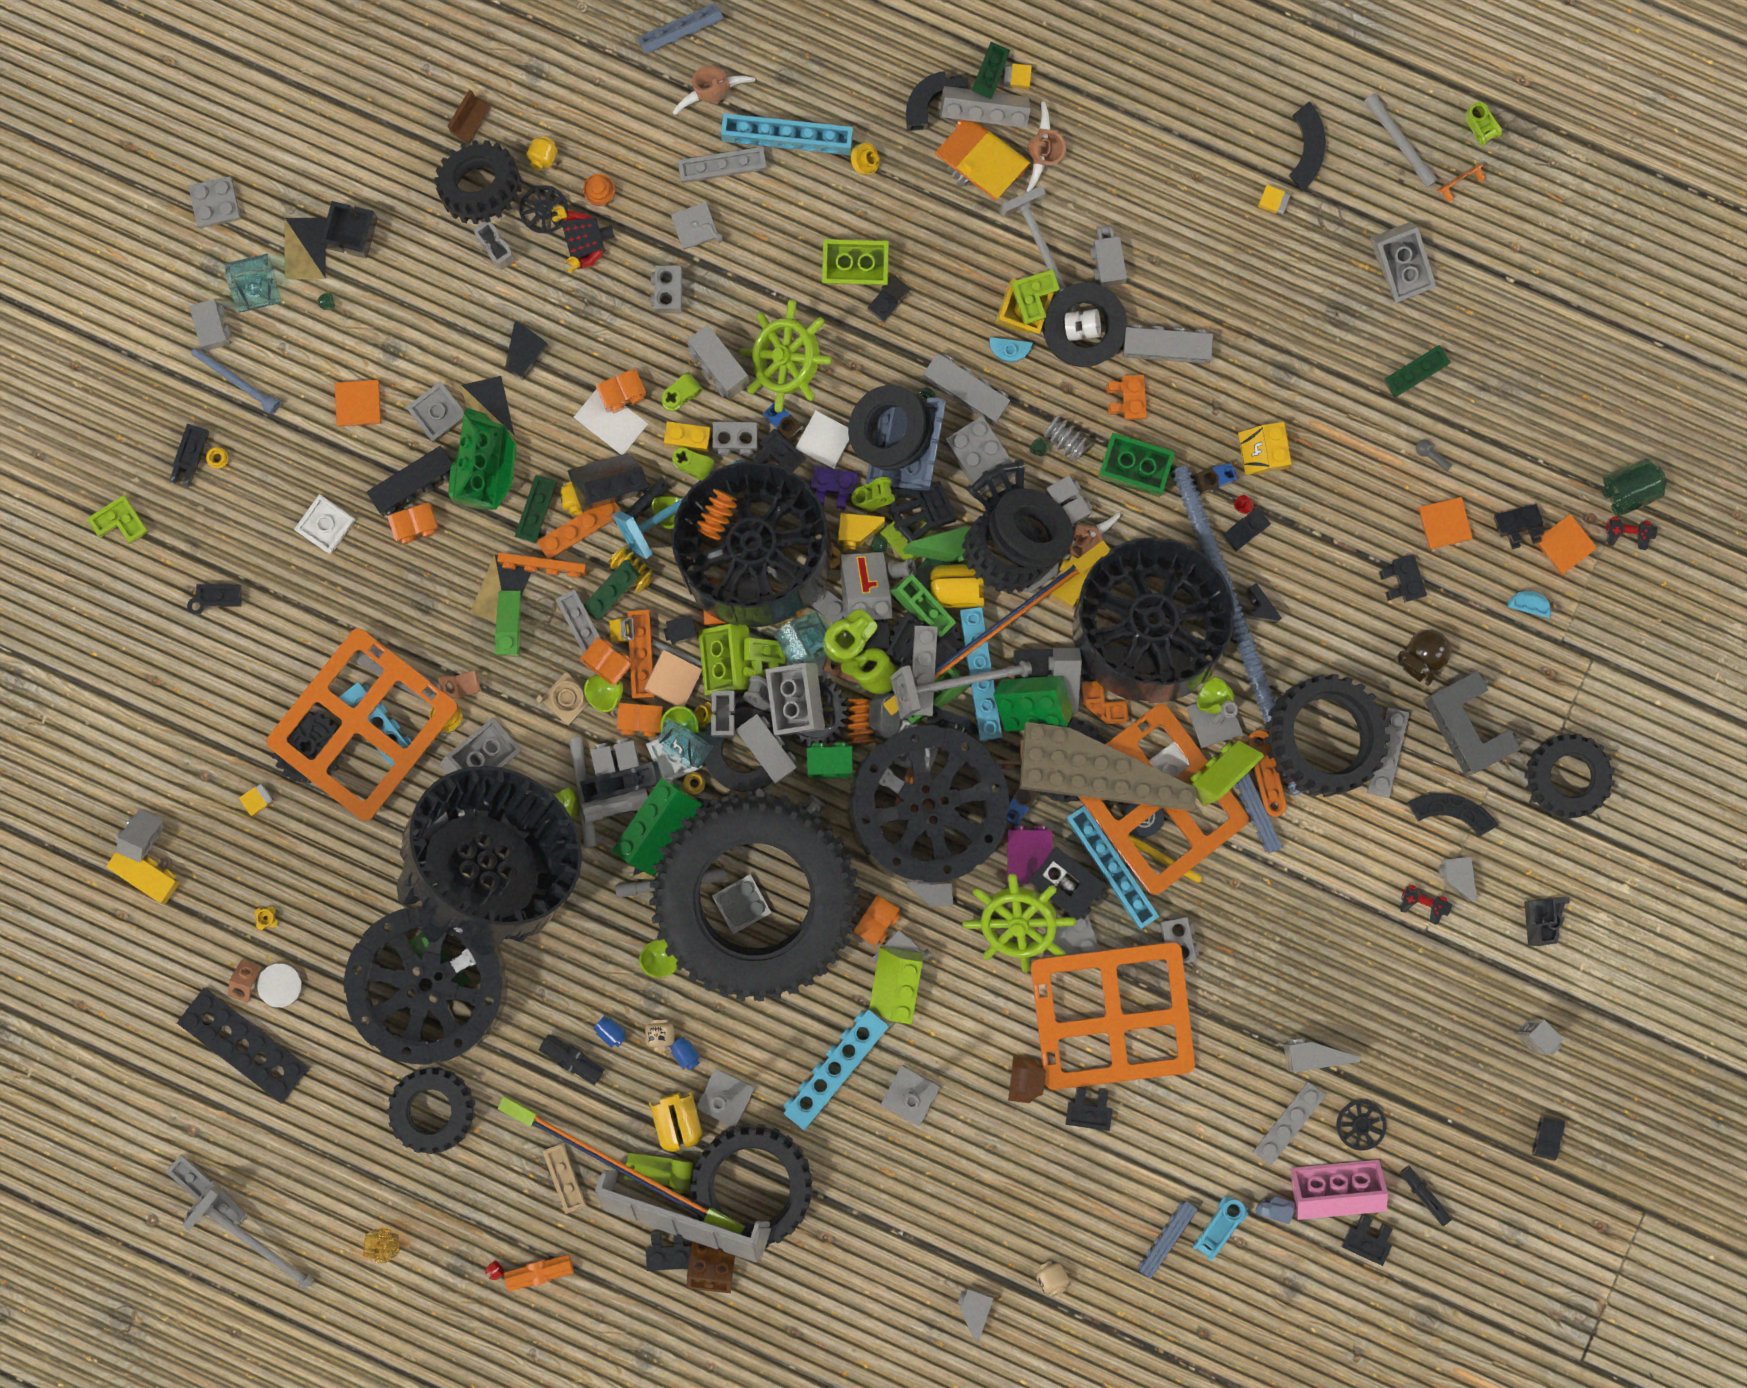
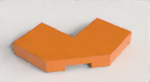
M1097 681L1081 682L1082 705L1104 724L1129 723L1127 701L1105 702L1103 686Z

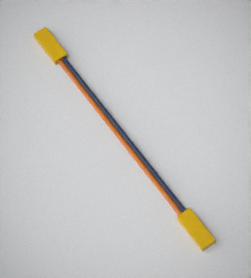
M1102 540L1074 561L1071 568L936 667L934 680L1076 574L1081 575L1092 567L1102 556L1104 557L1109 553L1110 549ZM895 695L883 703V706L890 715L898 711Z

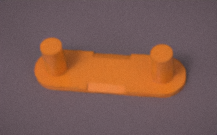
M1480 163L1438 188L1437 193L1443 192L1447 202L1453 200L1454 197L1449 188L1472 173H1475L1479 182L1486 179L1481 170L1484 164Z

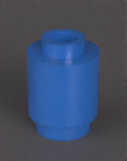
M605 1015L593 1028L597 1032L596 1035L611 1048L614 1045L619 1047L627 1038L624 1036L626 1030L611 1017L608 1018Z
M684 1036L670 1046L671 1054L683 1070L687 1068L690 1071L700 1064L698 1060L701 1056L692 1043L686 1040Z

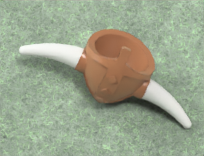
M701 67L694 73L692 78L694 91L688 94L676 106L673 114L676 115L683 108L696 101L704 100L711 104H718L724 97L727 89L737 84L755 82V78L749 76L727 77L717 67Z
M1041 102L1042 114L1038 134L1027 145L1029 153L1034 159L1032 176L1026 190L1027 192L1031 191L1036 185L1044 166L1059 163L1066 153V143L1063 137L1058 132L1050 130L1049 113L1045 102Z
M1120 513L1115 514L1098 525L1090 526L1079 523L1074 525L1073 541L1068 551L1074 557L1080 558L1103 540L1101 534L1106 532L1119 519Z

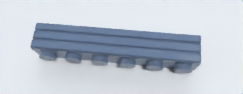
M1247 773L1234 786L1240 791L1239 797L1242 802H1245V810L1247 814L1251 815V823L1253 827L1256 826L1258 832L1256 834L1259 840L1262 839L1263 841L1262 847L1264 851L1270 854L1283 847Z
M1185 1200L1179 1203L1177 1212L1170 1216L1169 1224L1162 1228L1161 1232L1163 1233L1160 1237H1156L1153 1242L1155 1245L1152 1249H1148L1145 1260L1142 1259L1138 1264V1270L1150 1279L1197 1211L1196 1207Z

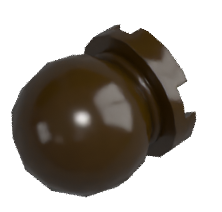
M1426 629L1416 633L1407 645V652L1400 651L1394 659L1396 663L1401 661L1405 665L1403 670L1418 682L1424 679L1426 681L1425 684L1429 686L1435 679L1432 672L1440 670L1448 663L1451 657V645L1443 633L1433 629Z

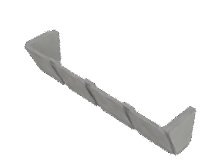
M603 1170L599 1176L595 1192L605 1212L635 1222L639 1220L646 1226L673 1235L680 1234L685 1239L714 1249L722 1248L726 1253L753 1262L762 1259L771 1230L769 1228L770 1222L756 1221L751 1238L613 1192L619 1174L616 1170Z

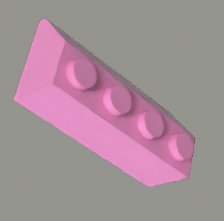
M1379 1160L1295 1167L1290 1170L1293 1200L1298 1220L1387 1211L1388 1192Z

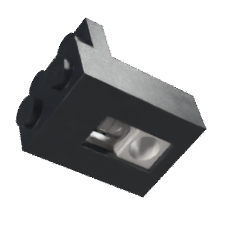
M1057 846L1028 881L1029 884L1041 893L1049 886H1055L1057 891L1050 900L1059 906L1064 913L1074 917L1076 920H1079L1080 917L1084 920L1092 910L1089 907L1094 900L1098 902L1105 893L1103 890L1105 887L1104 883ZM1054 867L1060 871L1058 880L1049 878L1048 871L1050 868ZM1066 873L1080 883L1073 893L1072 891L1076 884L1074 885L1073 881L1066 878ZM1057 884L1063 886L1064 889L1066 888L1067 892L1071 891L1072 895L1068 896L1057 887Z

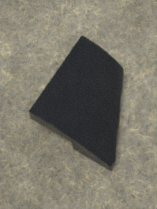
M516 321L513 326L505 367L521 380H524L536 365L535 361L546 349L548 343Z
M1569 897L1524 901L1528 945L1544 946L1557 944L1560 935L1559 929L1563 925L1565 918L1562 917L1565 904H1569Z

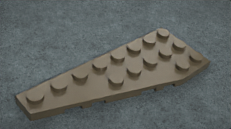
M1030 722L1024 724L1020 789L1186 811L1195 810L1196 787L1071 728Z

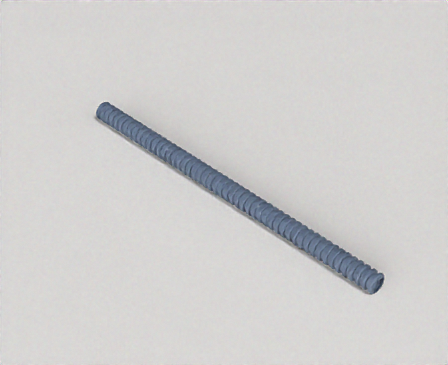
M1183 465L1173 469L1171 474L1175 476L1173 478L1174 481H1177L1176 487L1180 489L1178 493L1182 495L1181 500H1184L1183 506L1187 508L1185 512L1189 513L1188 519H1191L1190 525L1194 527L1192 529L1193 532H1196L1195 538L1199 540L1197 544L1201 546L1199 548L1200 551H1203V554L1212 561L1211 563L1216 569L1221 571L1231 590L1235 608L1232 632L1234 634L1233 641H1236L1237 644L1235 646L1239 648L1238 654L1241 653L1240 660L1244 661L1242 665L1246 667L1245 673L1249 675L1247 676L1251 680L1249 684L1253 686L1252 692L1256 694L1254 697L1258 699L1257 705L1261 707L1259 711L1263 712L1261 716L1265 718L1264 724H1266V722L1272 719V716L1268 714L1270 709L1277 705L1274 701L1276 697L1272 695L1273 689L1270 690L1269 686L1271 684L1267 682L1268 676L1265 677L1266 670L1262 669L1264 665L1260 663L1261 657H1258L1257 654L1259 652L1255 650L1257 646L1253 644L1254 638L1250 636L1252 634L1251 631H1248L1250 627L1245 623L1247 619L1243 618L1245 614L1241 612L1242 606H1239L1238 603L1240 601L1236 599L1238 595L1233 591L1235 587H1232L1231 584L1233 582L1229 580L1230 574L1226 572L1228 568L1224 567L1226 563L1222 561L1223 555H1220L1219 552L1221 550L1217 548L1219 544L1214 540L1216 536H1213L1212 533L1214 531L1210 529L1211 523L1207 521L1209 517L1205 516L1207 512L1203 510L1204 504L1200 502L1202 500L1201 497H1198L1200 493L1196 491L1197 485L1193 483L1195 481L1194 478H1191L1190 466ZM1294 782L1289 783L1288 789L1292 790L1290 794L1293 796L1308 791L1300 792L1295 789L1297 784Z

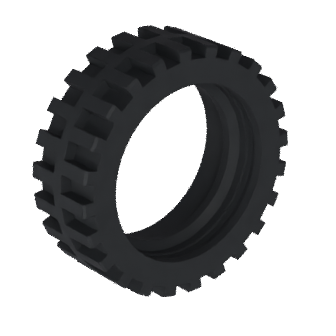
M1323 674L1311 679L1309 678L1286 690V693L1275 701L1277 703L1276 707L1270 709L1268 715L1272 716V719L1265 724V730H1270L1268 737L1264 738L1265 745L1270 744L1271 752H1268L1267 755L1269 759H1275L1277 763L1273 767L1277 773L1282 771L1286 775L1283 780L1287 784L1291 782L1297 784L1295 789L1300 792L1308 790L1311 796L1323 794V797L1340 795L1364 785V782L1371 780L1375 776L1373 774L1374 771L1380 770L1383 766L1380 760L1386 757L1389 751L1384 748V745L1390 741V734H1385V727L1389 726L1388 719L1383 720L1381 712L1385 710L1382 705L1376 706L1373 700L1377 697L1373 693L1367 695L1364 692L1366 686L1361 683L1353 685L1352 678L1338 679L1339 675L1331 674L1327 677H1324ZM1318 699L1333 700L1346 708L1357 724L1360 735L1359 752L1355 761L1342 771L1326 773L1313 768L1305 761L1296 746L1294 738L1295 718L1298 712L1311 701Z
M743 1124L742 1127L729 1128L727 1132L720 1133L710 1144L708 1143L699 1157L692 1175V1202L705 1209L713 1208L729 1217L719 1206L714 1192V1180L718 1168L728 1156L739 1150L754 1148L767 1151L781 1161L790 1180V1193L784 1208L775 1217L768 1220L771 1230L765 1248L774 1242L778 1244L783 1241L785 1236L791 1235L799 1223H802L809 1208L812 1194V1174L810 1173L808 1159H805L801 1147L796 1146L789 1135L781 1134L779 1129L766 1128L763 1124H758V1126ZM697 1215L699 1221H704L703 1217ZM738 1222L745 1226L742 1235L751 1238L755 1224Z

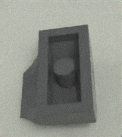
M874 694V699L869 701V726L875 732L873 737L889 738L898 733L900 728L899 711L890 715L883 706V703L895 694Z

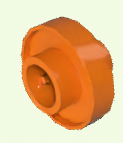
M594 174L585 181L583 194L591 205L597 207L605 206L613 200L615 186L607 175Z

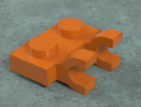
M1144 375L1122 376L1121 382H1108L1106 385L1107 394L1122 393L1123 404L1110 403L1108 415L1124 414V420H1142L1147 418Z

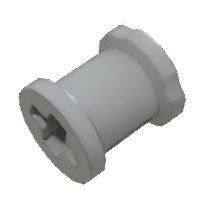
M911 558L902 562L894 560L888 563L887 571L891 580H898L899 577H905L910 574L915 576L916 566Z
M812 794L805 805L806 811L811 814L815 810L820 812L826 806Z

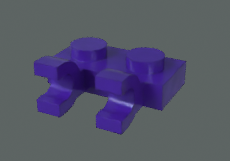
M815 466L811 489L817 490L816 495L822 507H824L826 492L838 493L836 509L845 510L847 496H852L856 488L858 473Z

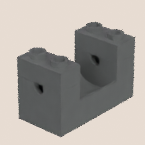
M1478 671L1423 699L1465 777L1473 775L1521 749L1519 746L1521 742L1515 732L1512 733L1511 730L1500 733L1483 743L1480 740L1462 707V704L1488 691V681Z

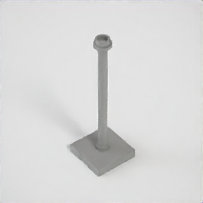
M1040 186L1003 203L999 212L1002 218L1017 211L1023 213L1048 270L1053 269L1060 289L1058 292H1061L1066 286L1030 210L1032 208L1031 205L1041 201L1046 194L1043 186ZM1072 306L1067 312H1076L1077 310L1075 306Z
M1020 661L1019 666L915 686L911 667L905 666L896 671L890 679L900 719H906L921 709L918 699L919 694L1019 674L1022 677H1027L1032 673V667L1029 661Z
M1233 701L1223 703L1221 711L1216 715L1199 710L1197 703L1186 707L1200 749L1243 735L1239 721L1236 718L1238 706Z
M901 1066L880 1105L920 1126L940 1086Z
M715 1068L696 1109L736 1128L755 1087Z
M213 1180L186 1213L182 1226L190 1231L202 1215H208L298 1281L300 1289L306 1290L314 1280L311 1274H302L213 1208L211 1203L218 1196L220 1184Z

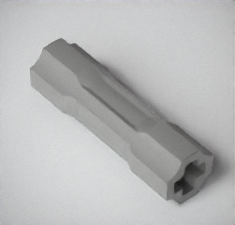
M646 789L581 804L584 822L587 823L602 819L603 817L639 810L648 798Z

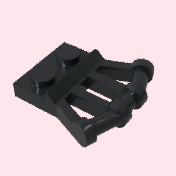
M1017 459L1015 462L1008 464L999 463L995 465V469L989 472L987 470L982 472V476L973 485L969 484L966 490L984 506L985 511L989 510L991 513L1006 493L1024 488L1025 466L1022 459ZM1016 471L1015 484L1011 486L1006 473ZM998 476L1001 477L1005 490L997 493L993 483V479ZM985 484H987L991 493V497L988 499L978 492Z
M941 481L931 483L930 490L891 489L895 501L889 504L888 514L894 520L895 524L893 526L895 530L899 531L908 540V544L919 540L930 530H936V528L954 523L957 520ZM899 497L916 498L914 501L898 506ZM920 507L921 514L902 519L901 513ZM923 521L927 523L915 534L907 528Z

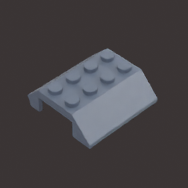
M927 398L928 403L925 404L930 411L932 432L929 443L922 455L911 465L894 471L881 470L869 464L866 478L867 484L880 477H889L892 481L890 487L893 489L930 490L946 400ZM892 407L883 411L878 416L874 442L879 448L895 446L904 437L908 420L903 409Z

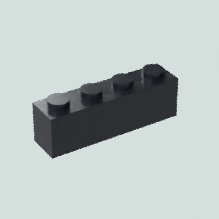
M440 445L366 491L378 512L383 517L398 512L400 506L404 504L409 505L416 501V496L424 492L426 494L436 488L435 484L440 481H448L453 463Z

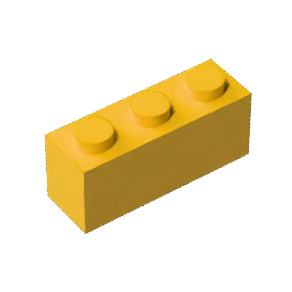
M115 852L106 868L160 904H166L180 884V881L175 879L177 875L167 868L163 871L157 867L159 863L149 856L146 859L143 858L139 863Z

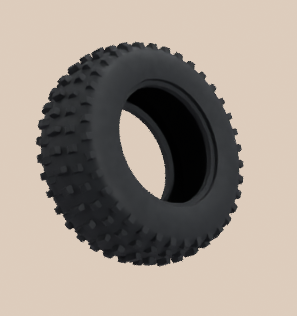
M746 791V797L740 798L738 794L733 795L731 793L728 794L729 800L722 802L721 799L717 800L715 798L710 801L712 807L696 808L697 816L694 818H684L680 821L684 827L669 834V837L673 840L670 844L667 843L665 847H661L659 852L664 856L663 859H659L657 864H654L653 869L657 870L658 874L653 881H650V888H654L655 893L649 900V905H655L656 907L655 915L651 919L653 924L659 923L660 932H658L657 938L658 940L665 939L668 946L665 949V953L668 957L673 955L678 960L676 968L679 971L684 968L690 972L688 977L692 982L696 980L704 982L703 987L706 988L705 990L710 992L711 988L720 990L719 995L728 998L729 994H735L736 999L744 1002L745 997L754 996V1001L758 1002L764 1001V997L767 995H771L772 999H781L783 992L787 991L789 995L798 993V986L802 984L805 987L813 985L815 983L813 980L814 976L818 975L821 977L823 974H827L829 972L827 965L829 963L834 964L836 960L839 961L841 958L837 954L839 949L844 950L845 946L849 945L850 940L846 936L847 933L851 934L852 930L856 928V923L851 921L852 917H856V912H859L860 905L854 904V900L858 899L857 893H860V887H854L855 876H858L857 869L850 868V858L853 856L851 852L844 853V839L842 836L835 838L833 835V825L829 822L825 826L821 822V816H819L820 813L815 810L812 814L806 811L804 802L800 801L796 806L790 803L788 796L782 794L779 800L773 798V794H769L768 791H765L764 797L756 796V793H752V791ZM752 843L770 845L787 853L803 870L810 888L809 908L804 920L796 931L777 944L761 948L736 945L719 935L708 922L700 899L702 877L709 865L725 851L739 845Z

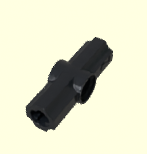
M550 1034L546 1036L538 1049L558 1062L557 1064L566 1071L577 1074L594 1086L605 1070L585 1057L586 1055L571 1045H566Z

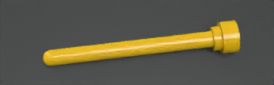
M1128 834L1129 839L1138 850L1166 866H1170L1175 862L1174 859ZM1189 870L1184 874L1185 877L1196 883L1202 880V876L1193 870Z

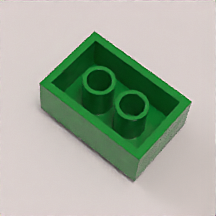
M1112 432L1098 479L1160 498L1175 452Z
M1063 676L1001 680L993 694L1005 731L1024 730L1026 722L1067 727L1074 713Z
M825 743L812 744V748H807L809 779L853 778L852 746H847V743H834V747H825Z

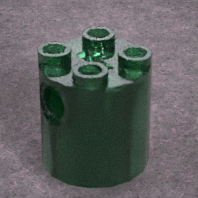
M1645 458L1603 477L1605 486L1601 487V491L1605 499H1610L1612 503L1611 509L1617 517L1663 499L1666 488V476L1660 467L1654 466L1649 459Z

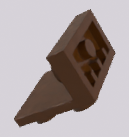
M692 1241L687 1272V1288L731 1294L735 1255L724 1252L722 1248L714 1249Z

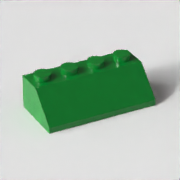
M660 778L612 851L630 865L655 877L658 871L653 869L654 864H657L659 859H663L664 856L659 851L662 846L665 847L667 843L670 844L673 840L669 837V834L677 829L681 830L684 826L680 821L684 818H694L697 815L695 809L698 807L701 809L704 804L670 779Z

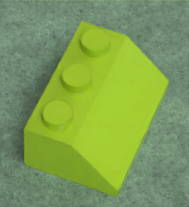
M823 239L822 283L888 285L889 241Z
M730 623L699 630L705 696L712 695V691H734L735 693L748 691L750 676H744L743 669L745 667L751 668L752 666L751 661H744V639L750 638L749 627L742 624L736 626Z
M1239 740L1232 744L1228 742L1220 749L1221 754L1217 758L1213 756L1205 763L1206 768L1202 772L1198 770L1190 777L1192 782L1189 785L1196 787V798L1203 806H1206L1221 799L1264 755Z
M884 946L879 947L869 1010L889 1021L912 1024L924 953Z

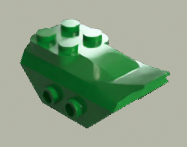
M467 407L463 414L457 461L452 464L450 470L448 494L450 499L457 504L475 509L496 510L512 487L517 443L505 425L495 423L487 414Z

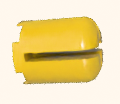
M967 564L938 565L933 568L930 574L931 595L944 609L984 607L983 579L981 577L976 579L974 577L975 570H969L966 566Z
M689 1090V1095L682 1096L681 1092L664 1096L656 1104H653L652 1100L649 1101L659 1143L664 1150L674 1152L682 1148L671 1105H674L685 1148L693 1147L700 1142L703 1133L692 1090Z

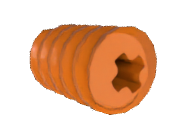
M714 489L713 492L717 495V498H709L713 506H705L709 514L702 513L701 516L705 519V522L698 521L697 523L701 527V530L698 529V531L711 538L720 540L721 536L717 532H724L725 528L721 524H728L729 520L725 516H732L733 512L729 508L737 507L733 501L737 499L723 491Z
M849 699L848 703L854 706H851L848 711L854 715H851L848 720L854 723L848 725V729L854 732L847 734V738L853 740L847 744L868 745L875 742V739L869 738V735L875 733L874 730L869 729V700Z

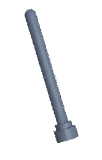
M198 348L192 349L191 354L261 402L264 411L272 415L278 410L281 400L275 396L264 395Z

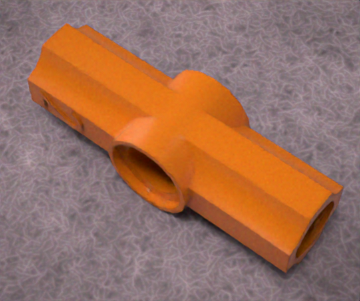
M570 1254L550 1260H538L526 1264L527 1266L504 1272V1280L508 1292L530 1285L533 1287L550 1282L551 1279L573 1274L572 1259Z

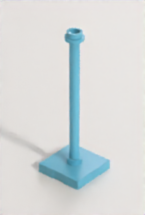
M683 498L640 525L636 524L633 517L621 511L612 514L631 551L645 559L653 555L643 537V533L676 513Z

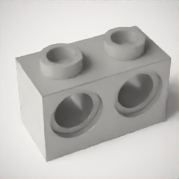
M655 266V272H651V285H655V294H651V307H654L656 313H682L683 271L681 266ZM664 275L672 276V280L669 283L661 282V278ZM664 296L672 298L671 303L667 305L662 304L660 301Z
M713 422V450L718 452V455H731V452H739V455L750 456L753 455V452H757V422ZM721 435H729L730 441L727 444H721L718 441ZM743 435H750L752 437V441L749 444L741 443L740 439Z
M1188 917L1160 922L1163 943L1176 942L1180 946L1187 948L1188 955L1183 959V964L1197 961L1196 956H1199L1197 943H1193L1191 936L1195 934L1193 922L1188 921ZM1175 924H1180L1183 927L1184 931L1180 937H1176L1172 933V928Z

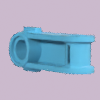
M1230 1195L1222 1198L1217 1205V1211L1192 1246L1194 1250L1198 1249L1208 1256L1209 1261L1215 1258L1239 1223L1242 1224L1249 1214L1247 1212L1248 1208ZM1231 1204L1238 1205L1239 1210L1236 1215H1229L1227 1213V1208Z

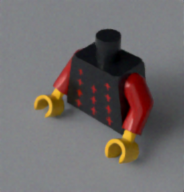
M561 206L552 209L551 211H555L559 215L552 218L554 222H558L561 219L564 220L561 221L570 253V257L564 264L572 265L568 272L573 273L576 269L593 267L602 257V253L605 252L603 241L615 238L612 225L599 228L597 219L592 218L591 215L565 210Z

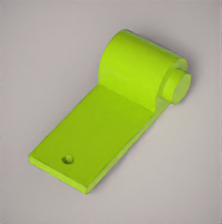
M628 1153L626 1166L661 1185L673 1187L674 1192L686 1193V1189H691L695 1162ZM624 1175V1180L635 1181L634 1179Z

